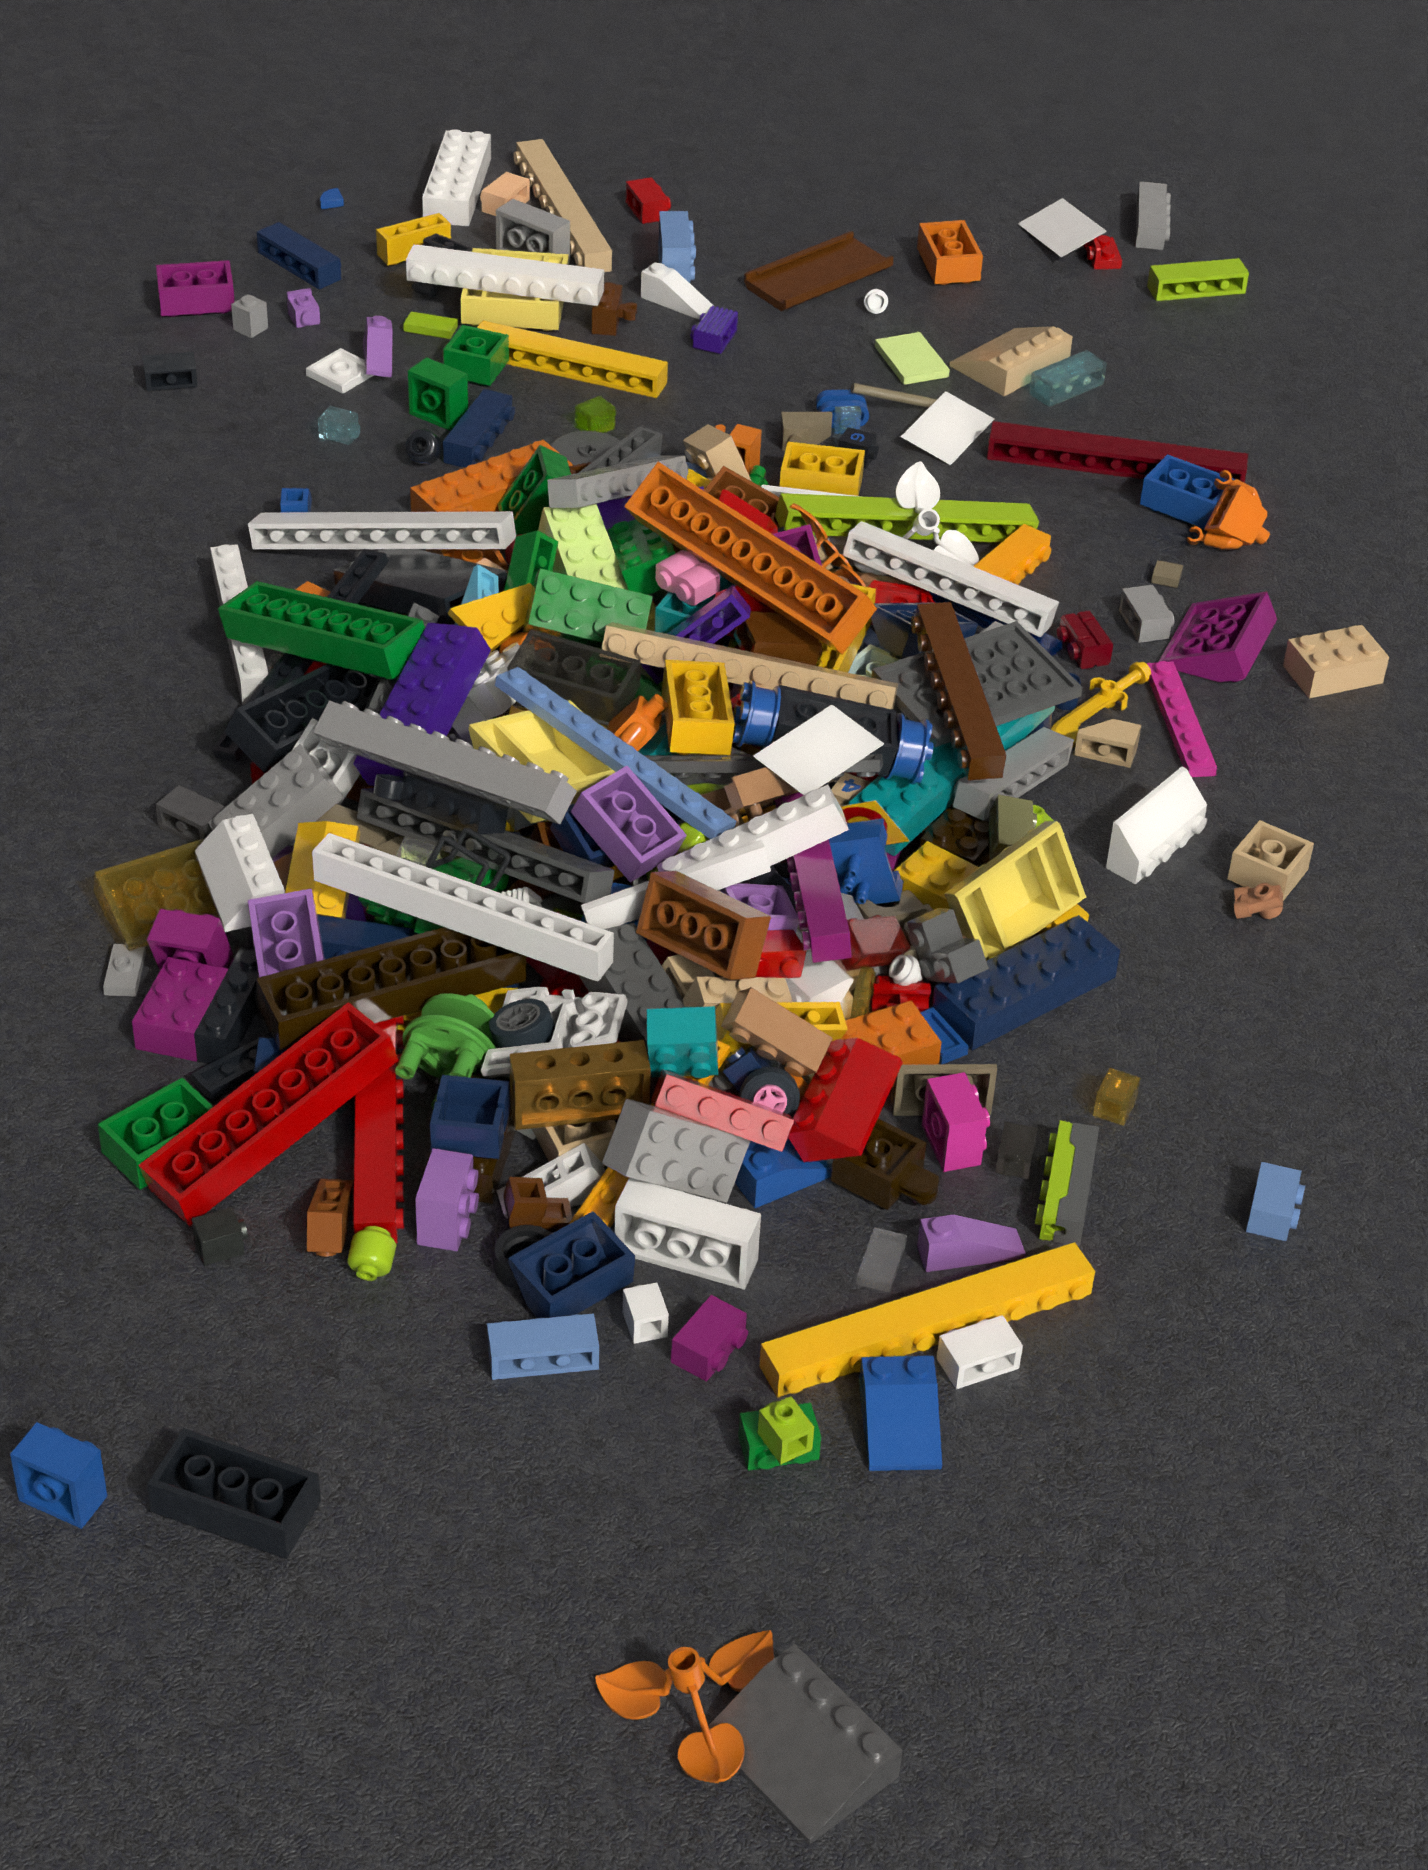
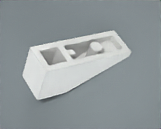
M655 262L641 272V298L696 319H700L701 314L706 313L713 305L676 270L666 267L662 263Z
M583 1143L523 1177L542 1178L546 1196L549 1198H568L571 1207L583 1204L605 1172L601 1161ZM505 1187L497 1190L503 1214L508 1219L503 1200Z

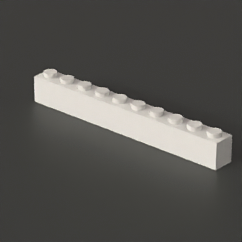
M513 511L260 513L248 523L252 549H506L516 538Z
M328 833L312 851L314 881L597 982L613 963V932Z

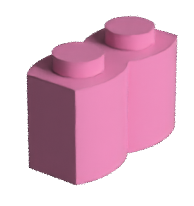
M681 550L656 564L655 578L657 584L670 593H676L681 601L689 605H697L720 592V574L709 564L700 563L693 554Z

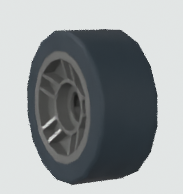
M521 999L500 1008L491 1018L489 1029L496 1048L548 1043L552 1039L555 1024L548 1006L543 1001Z

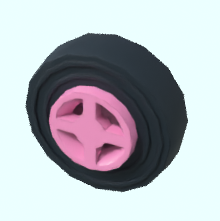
M763 1067L754 1070L745 1078L740 1088V1097L784 1112L793 1117L799 1106L800 1092L795 1079L787 1071L777 1067Z

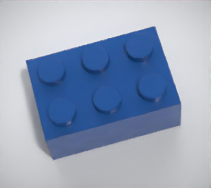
M1167 454L1144 478L1140 504L1149 507L1153 511L1165 513L1177 520H1183L1204 529L1224 491L1217 489L1214 481L1219 479L1226 482V480L1220 477V474Z

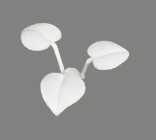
M921 461L912 465L902 475L896 486V499L902 508H915V512L919 515L914 520V527L902 538L908 539L916 532L922 536L933 533L934 542L938 545L934 551L974 566L979 562V557L974 546L964 534L955 530H948L942 535L941 540L939 539L938 533L940 530L937 526L939 525L940 518L938 513L932 509L940 499L939 485ZM854 560L855 567L863 573L887 575Z

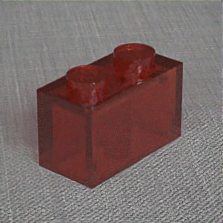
M875 915L864 920L851 918L847 922L850 931L852 958L841 960L846 971L891 965L897 956L904 955L911 947L895 916L881 917L880 915Z

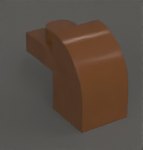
M508 1178L503 1200L510 1228L520 1225H534L550 1232H556L570 1223L573 1215L568 1198L547 1197L542 1178Z

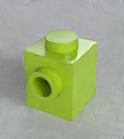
M792 1396L779 1402H771L759 1410L758 1434L780 1464L812 1451L814 1426Z

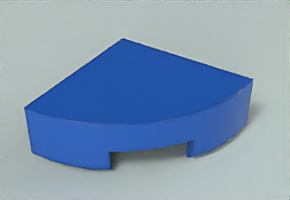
M338 188L327 190L321 195V209L344 206V199Z

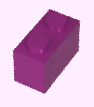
M710 1295L672 1339L671 1363L707 1382L715 1371L720 1372L725 1367L732 1351L735 1348H741L748 1336V1330L746 1329L747 1313Z

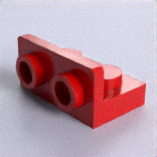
M1100 235L1082 245L1087 250V259L1091 261L1093 269H1121L1122 258L1113 237Z

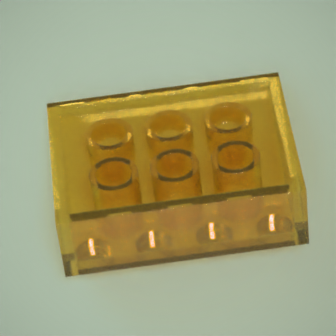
M206 838L94 873V893L105 917L128 951L149 945L147 938L160 909H178L190 914H209L219 918L195 856V850Z

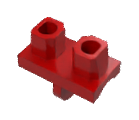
M878 976L876 983H873L871 1011L875 1012L911 1000L920 1012L929 1009L930 983H924L922 978L917 983L901 986L894 983L890 976Z

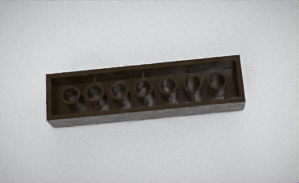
M443 927L256 978L257 1004L279 1050L294 1045L348 1002L371 1021L378 1023L421 1011L426 1001L435 995L448 993L463 996L469 994L478 995L526 981V956Z

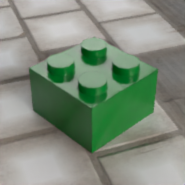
M462 325L443 349L444 364L467 373L468 381L476 382L479 385L491 386L509 361V335Z
M427 357L408 370L409 414L451 431L468 410V374Z

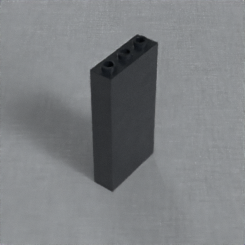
M381 549L377 551L386 553L389 562L359 602L407 614L413 603H416L439 616L437 623L450 625L455 622L448 615L450 608L461 605L473 568L477 563L419 549ZM353 562L333 570L335 586ZM478 564L498 576L499 593L503 592L507 580L506 570Z

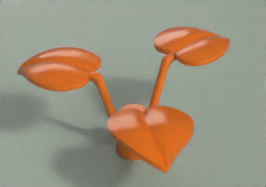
M793 503L790 508L799 511L807 525H811V529L817 538V550L822 544L829 557L822 563V566L826 568L832 562V565L842 568L833 572L835 575L848 579L850 584L866 587L861 577L853 571L847 559L839 554L837 548L827 540L828 536L819 521L810 512Z
M771 1630L736 1639L718 1649L712 1656L709 1666L706 1664L704 1657H699L695 1649L680 1647L670 1654L668 1658L669 1668L665 1672L654 1662L638 1661L624 1665L610 1673L596 1675V1684L607 1706L619 1716L632 1720L644 1719L654 1715L660 1708V1696H667L669 1694L672 1682L679 1691L691 1694L702 1732L692 1733L681 1742L678 1749L680 1766L687 1775L694 1779L710 1783L725 1782L733 1777L742 1765L745 1754L744 1741L740 1732L731 1724L722 1723L709 1729L698 1690L704 1683L705 1673L718 1685L722 1686L728 1682L733 1690L741 1692L766 1664L775 1659L773 1635Z

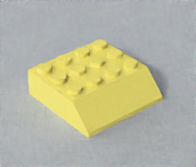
M473 248L472 252L566 265H568L569 254ZM463 288L461 294V323L479 326L482 321H488L519 329L559 330L564 301Z
M568 700L570 704L579 709L571 700ZM530 710L469 724L468 730L474 749L478 750L482 746L493 751L498 757L502 758L503 754L517 759L522 765L526 766L527 762H531L541 767L546 773L550 774L551 770H555L569 778L567 783L577 791L571 804L576 803L581 792L615 773L610 767ZM520 811L531 824L545 820Z
M1045 821L1038 827L1030 830L1023 838L1005 848L995 858L980 866L974 873L944 893L950 909L954 910L961 933L968 939H979L986 961L1025 942L1086 898L1063 830L1057 821Z

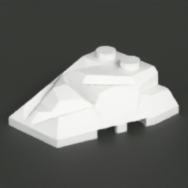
M547 987L508 990L502 1007L521 999L541 1000L549 1008L555 1024V1030L551 1041L548 1043L488 1049L481 1068L483 1076L487 1078H510V1054L615 1043L628 1003L626 995L589 992L583 998L575 997L574 991L569 989L562 991L563 996L549 995Z

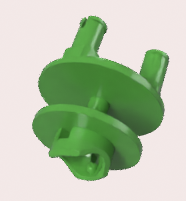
M448 993L429 998L422 1009L421 1016L409 1022L404 1030V1049L395 1069L396 1074L404 1079H412L419 1066L427 1073L439 1078V1085L442 1075L471 1078L472 1073L482 1074L481 1068L487 1050L496 1049L489 1029V1022L495 1014L488 1009L481 999L472 994L463 996ZM437 1093L435 1095L434 1100L431 1103V1107L433 1109L435 1101L437 1102Z

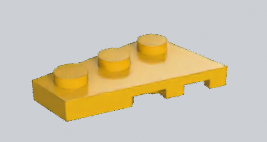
M528 583L450 608L448 615L459 626L477 627L492 652L524 627L532 584Z

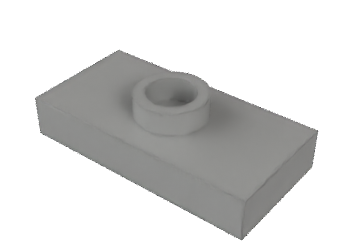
M113 944L103 985L104 995L136 997L146 955L145 945Z

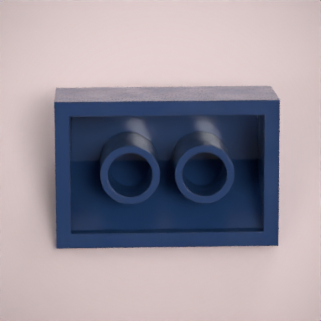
M592 1211L509 1257L508 1263L528 1308L537 1318H552L578 1314L632 1283L635 1254Z

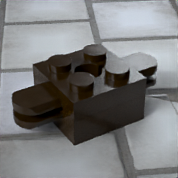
M951 806L939 819H935L913 839L921 843L920 847L928 841L977 867L990 861L989 822Z
M879 1118L861 1156L833 1159L832 1182L886 1210H889L901 1195L921 1205L931 1204L937 1197L939 1176L923 1168L927 1142Z

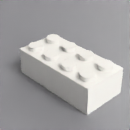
M629 1177L615 1205V1234L635 1254V1259L745 1290L758 1261L760 1213Z

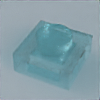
M860 406L835 407L834 434H843L847 427L860 430Z

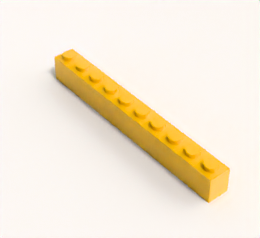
M1074 1242L761 1343L759 1367L777 1398L790 1393L795 1394L805 1388L820 1383H829L836 1378L860 1372L862 1357L905 1356L917 1351H926L932 1346L939 1345L940 1335L946 1334L950 1330H959L977 1324L981 1320L992 1319L1002 1315L1007 1322L1019 1320L1035 1312L1050 1310L1057 1305L1083 1299L1092 1292L1095 1270Z

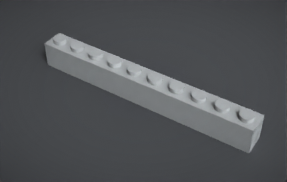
M329 701L313 731L316 736L329 746L557 824H561L577 792L567 783L569 778L558 771L551 770L549 774L531 762H527L525 766L509 755L503 754L501 758L485 747L480 746L478 750L474 749L472 745L461 739H456L455 742L449 741L450 739L437 731L428 734L426 730L418 725L410 723L409 727H407L394 717L387 716L386 719H383L378 713L365 708L364 712H362L356 706L346 701H343L342 704Z

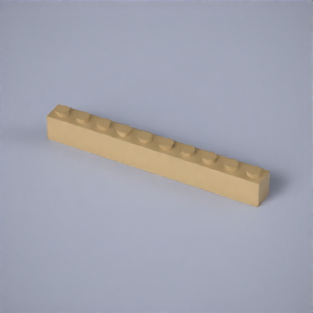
M544 140L517 142V151L514 152L515 165L519 166L522 176L530 179V187L533 189L535 198L539 199L541 208L545 209L546 212L570 221V255H573L576 266L604 269V272L612 271V250Z
M613 622L606 625L601 655L664 668L665 660L725 663L727 681L730 683L743 685L744 682L755 681L757 687L771 690L775 686L783 685L892 710L898 689V683Z

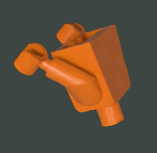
M1221 471L1219 476L1224 478L1226 482L1215 479L1214 485L1217 489L1224 491L1204 528L1207 533L1203 534L1202 530L1197 526L1191 527L1189 531L1197 533L1199 537L1197 539L1187 537L1186 541L1191 545H1196L1203 541L1204 545L1219 549H1239L1241 546L1251 545L1254 541L1260 545L1264 544L1268 540L1270 532L1262 527L1267 517V511L1262 507L1257 490L1238 479L1232 480V475L1229 471Z
M655 694L649 701L643 696H638L609 722L607 730L639 751L657 733L662 718L661 713L668 708V704L658 694Z

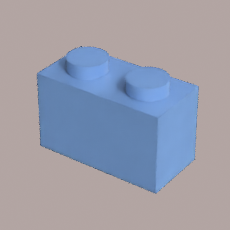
M1261 1162L1246 1232L1287 1241L1289 1229L1297 1228L1301 1209H1296L1294 1206L1295 1204L1301 1205L1305 1186L1299 1184L1300 1170Z

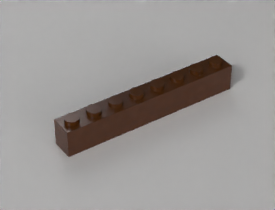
M952 603L917 604L916 616L911 618L912 632L918 636L919 652L924 653L925 670L931 673L932 690L937 691L938 708L944 711L945 728L951 731V745L953 749H957L959 768L964 769L967 781L1003 778L1007 755Z

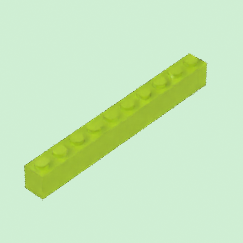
M780 493L775 513L780 528L784 527L786 530L807 525L800 512L790 508L793 503H796L810 512L819 521L827 536L848 537L849 531L861 521L903 537L914 527V520L919 515L915 512V508H902L896 498ZM939 500L932 508L938 513L940 518L939 525L937 526L940 530L938 533L940 540L946 531L955 530L964 534L969 541L1003 542L1023 524L1035 529L1039 525L1035 512L1031 505L1027 503ZM916 532L908 539L934 540L933 533L922 536Z

